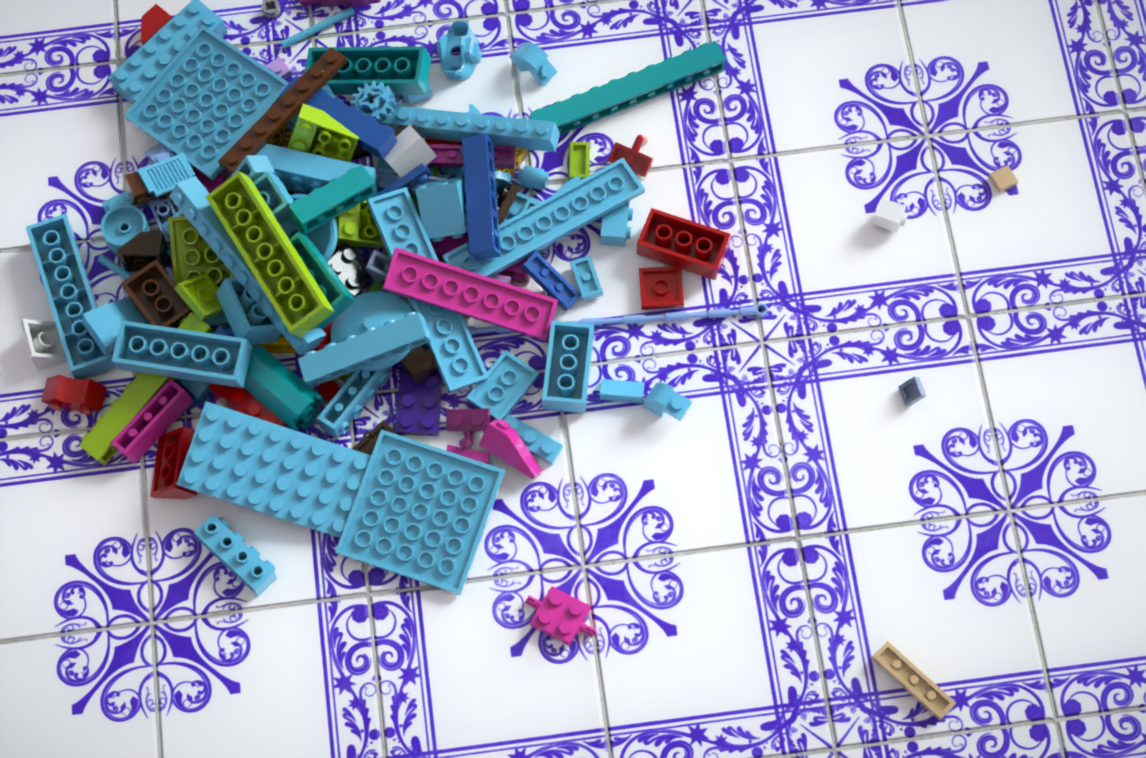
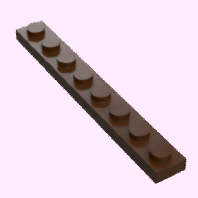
M330 47L218 160L219 166L233 174L245 156L256 155L297 114L302 105L306 104L347 63L346 57Z

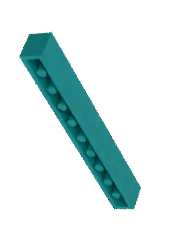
M716 41L706 42L700 47L686 50L678 56L668 57L660 63L650 64L644 69L630 72L622 78L612 79L601 86H594L589 91L574 94L563 101H556L548 107L538 108L530 113V119L555 122L560 135H563L722 72L726 69V58Z

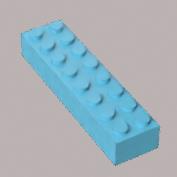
M66 213L26 226L25 228L72 375L75 379H85L117 368L111 362L113 352L104 355L82 323V315L97 308L98 305L72 225Z

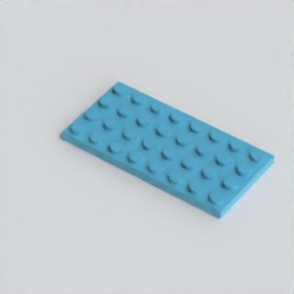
M206 401L177 481V486L341 538L371 455Z

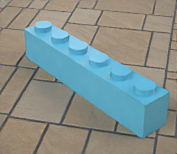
M411 312L404 315V318L400 320L387 321L384 323V326L379 328L366 329L361 335H351L344 338V341L340 343L327 344L322 350L306 352L303 357L298 358L305 383L314 387L429 343L432 340L425 318L419 312Z

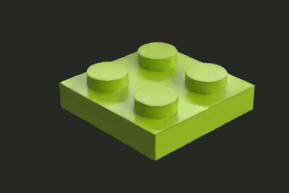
M207 273L178 283L174 288L200 321L224 312L216 295L219 288Z

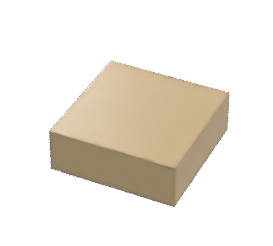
M1008 165L989 175L999 193L1016 186L1019 182Z

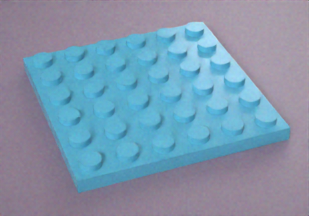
M202 25L123 116L174 154L184 153L191 166L213 181L223 169L219 166L218 160L281 98L280 94L289 82Z
M381 429L335 553L461 596L505 475V470Z

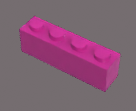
M170 379L110 443L134 465L194 401L182 387Z

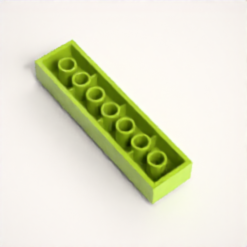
M238 171L206 196L290 333L301 338L335 312L250 177Z

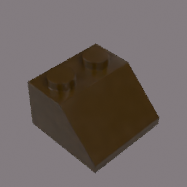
M156 230L140 232L117 250L124 269L129 272H138L154 260H157L165 271L169 264V258L166 254L169 246L164 234Z

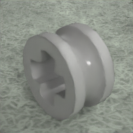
M277 0L263 1V14L267 18H276L281 12L279 2Z

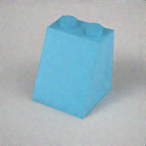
M464 177L424 183L415 190L421 221L428 238L432 239V242L444 240L445 236L451 235L452 238H461L467 233L465 224L468 220L464 211L466 197L463 193Z

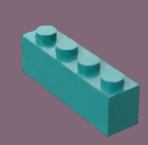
M362 164L356 168H351L344 175L333 178L328 184L314 189L307 196L296 199L289 205L291 218L302 233L306 235L377 194L376 182Z

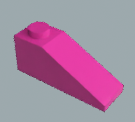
M497 419L488 424L479 443L480 447L531 479L542 473V469L517 431L511 428L508 422Z

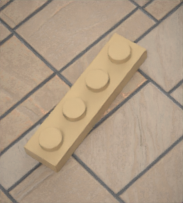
M889 641L872 656L873 661L939 721L956 705L952 698Z

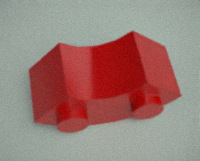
M59 374L47 378L41 402L48 404L49 408L53 410L66 409L91 415L92 412L101 411L107 387L91 379H73Z

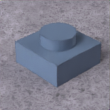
M914 376L898 386L906 406H911L926 397L919 377Z

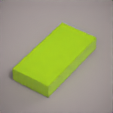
M569 142V180L576 176L581 177L582 180L590 175V142Z

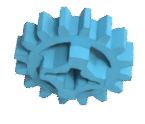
M372 81L371 86L364 83L365 88H357L359 93H353L352 96L355 100L350 101V104L358 108L362 114L374 117L381 124L382 118L389 119L387 114L394 113L392 106H396L395 95L388 85L384 86L383 82H380L378 86L375 81Z

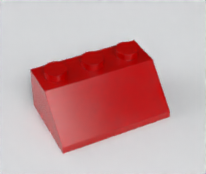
M183 426L167 432L159 438L150 497L185 500L197 496V492L177 486V481L195 430Z

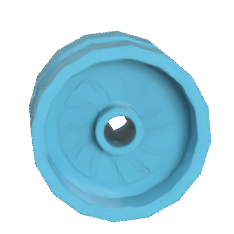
M125 204L115 206L107 211L102 218L100 226L108 248L116 256H118L117 250L142 231L149 232L151 230L143 212L133 205Z

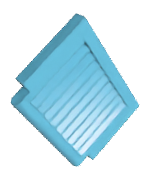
M184 153L137 170L149 194L154 193L156 197L171 192L176 183L195 176Z

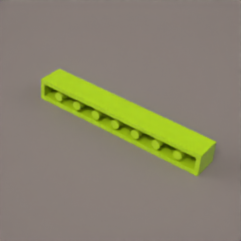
M192 312L181 320L180 326L177 328L210 334L215 332L203 320L200 321ZM138 372V376L134 381L127 384L123 394L111 403L107 413L97 420L96 426L91 432L84 435L79 446L105 466L117 452V449L110 442L170 379L176 382L178 378Z

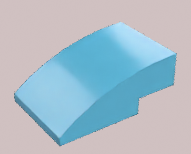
M129 298L107 303L82 315L83 325L104 355L114 351L122 320L148 324Z

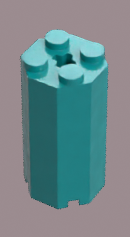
M251 344L253 349L243 388L285 422L290 429L300 432L298 428H308L321 412L318 408L320 403L324 406L325 400L260 344L257 346Z

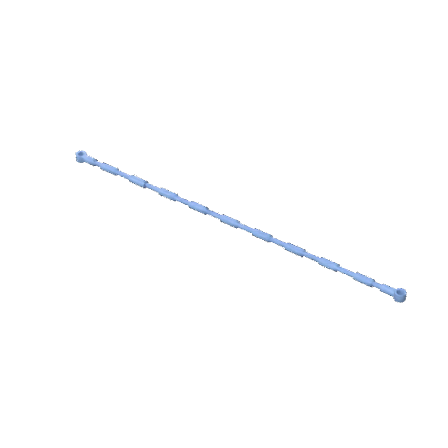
M759 303L756 307H745L739 310L716 309L695 313L672 312L666 313V315L645 316L643 314L623 316V318H585L579 321L565 322L603 326V324H636L657 320L680 321L700 317L723 318L730 317V315H756L758 318H764L767 316L768 307L764 303ZM758 309H764L765 312L760 313ZM499 326L468 327L471 335L483 332H514Z

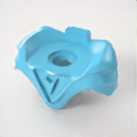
M454 21L446 35L440 36L437 42V50L441 60L442 72L451 79L457 80L470 77L473 74L475 64L481 62L482 52L479 47V41L472 33L468 22ZM455 48H460L461 54L452 56L451 51Z

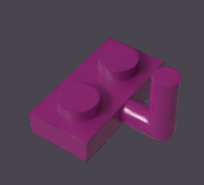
M489 408L446 410V431H464V439L459 441V445L462 448H471L473 446V431H486L488 424L491 423Z

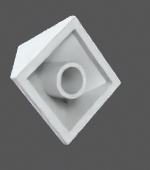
M409 125L396 136L398 142L384 160L401 178L421 163L427 166L437 155Z
M21 320L30 358L37 370L67 361L55 322Z

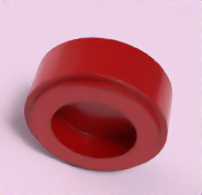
M331 380L321 383L318 387V394L323 397L325 403H330L339 391L337 383Z

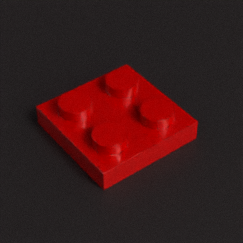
M681 266L639 268L641 310L684 308Z

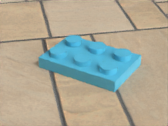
M505 350L487 371L488 380L477 383L466 397V400L478 409L489 408L490 417L493 420H504L537 381L540 373Z

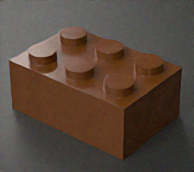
M154 260L121 283L125 294L150 325L178 328L184 317L188 316L191 312L194 314L174 289L176 284L157 260Z

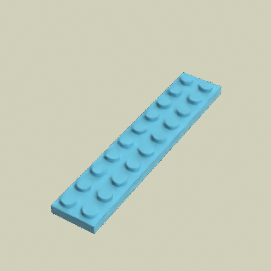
M621 158L500 224V257L476 261L472 255H469L467 243L443 255L442 260L446 264L491 278L529 257L533 252L546 248L644 194L645 188L625 159Z
M407 187L367 199L366 203L390 259H392L396 247L438 261ZM408 298L413 312H419L425 318L432 340L427 345L434 355L436 366L448 393L488 380V373L463 316Z

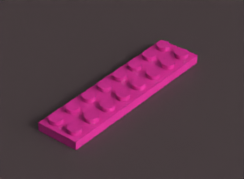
M396 247L383 285V290L542 341L548 339L551 321H553L558 303L557 299Z

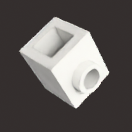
M882 198L873 225L897 233L899 227H904L908 217L905 214L906 206Z

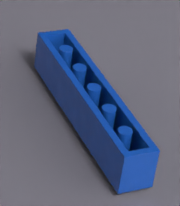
M294 76L280 96L282 97L299 78ZM322 88L306 103V105L324 111L358 136L359 139L356 146L381 160L385 159L398 142L392 127L378 123L374 117L362 114L354 106H347L338 97L333 98L329 96Z
M484 133L462 138L463 146L460 147V153L464 160L461 170L465 178V184H463V193L466 197L464 211L468 220L465 224V229L469 235L467 251L476 261L501 256L493 141Z

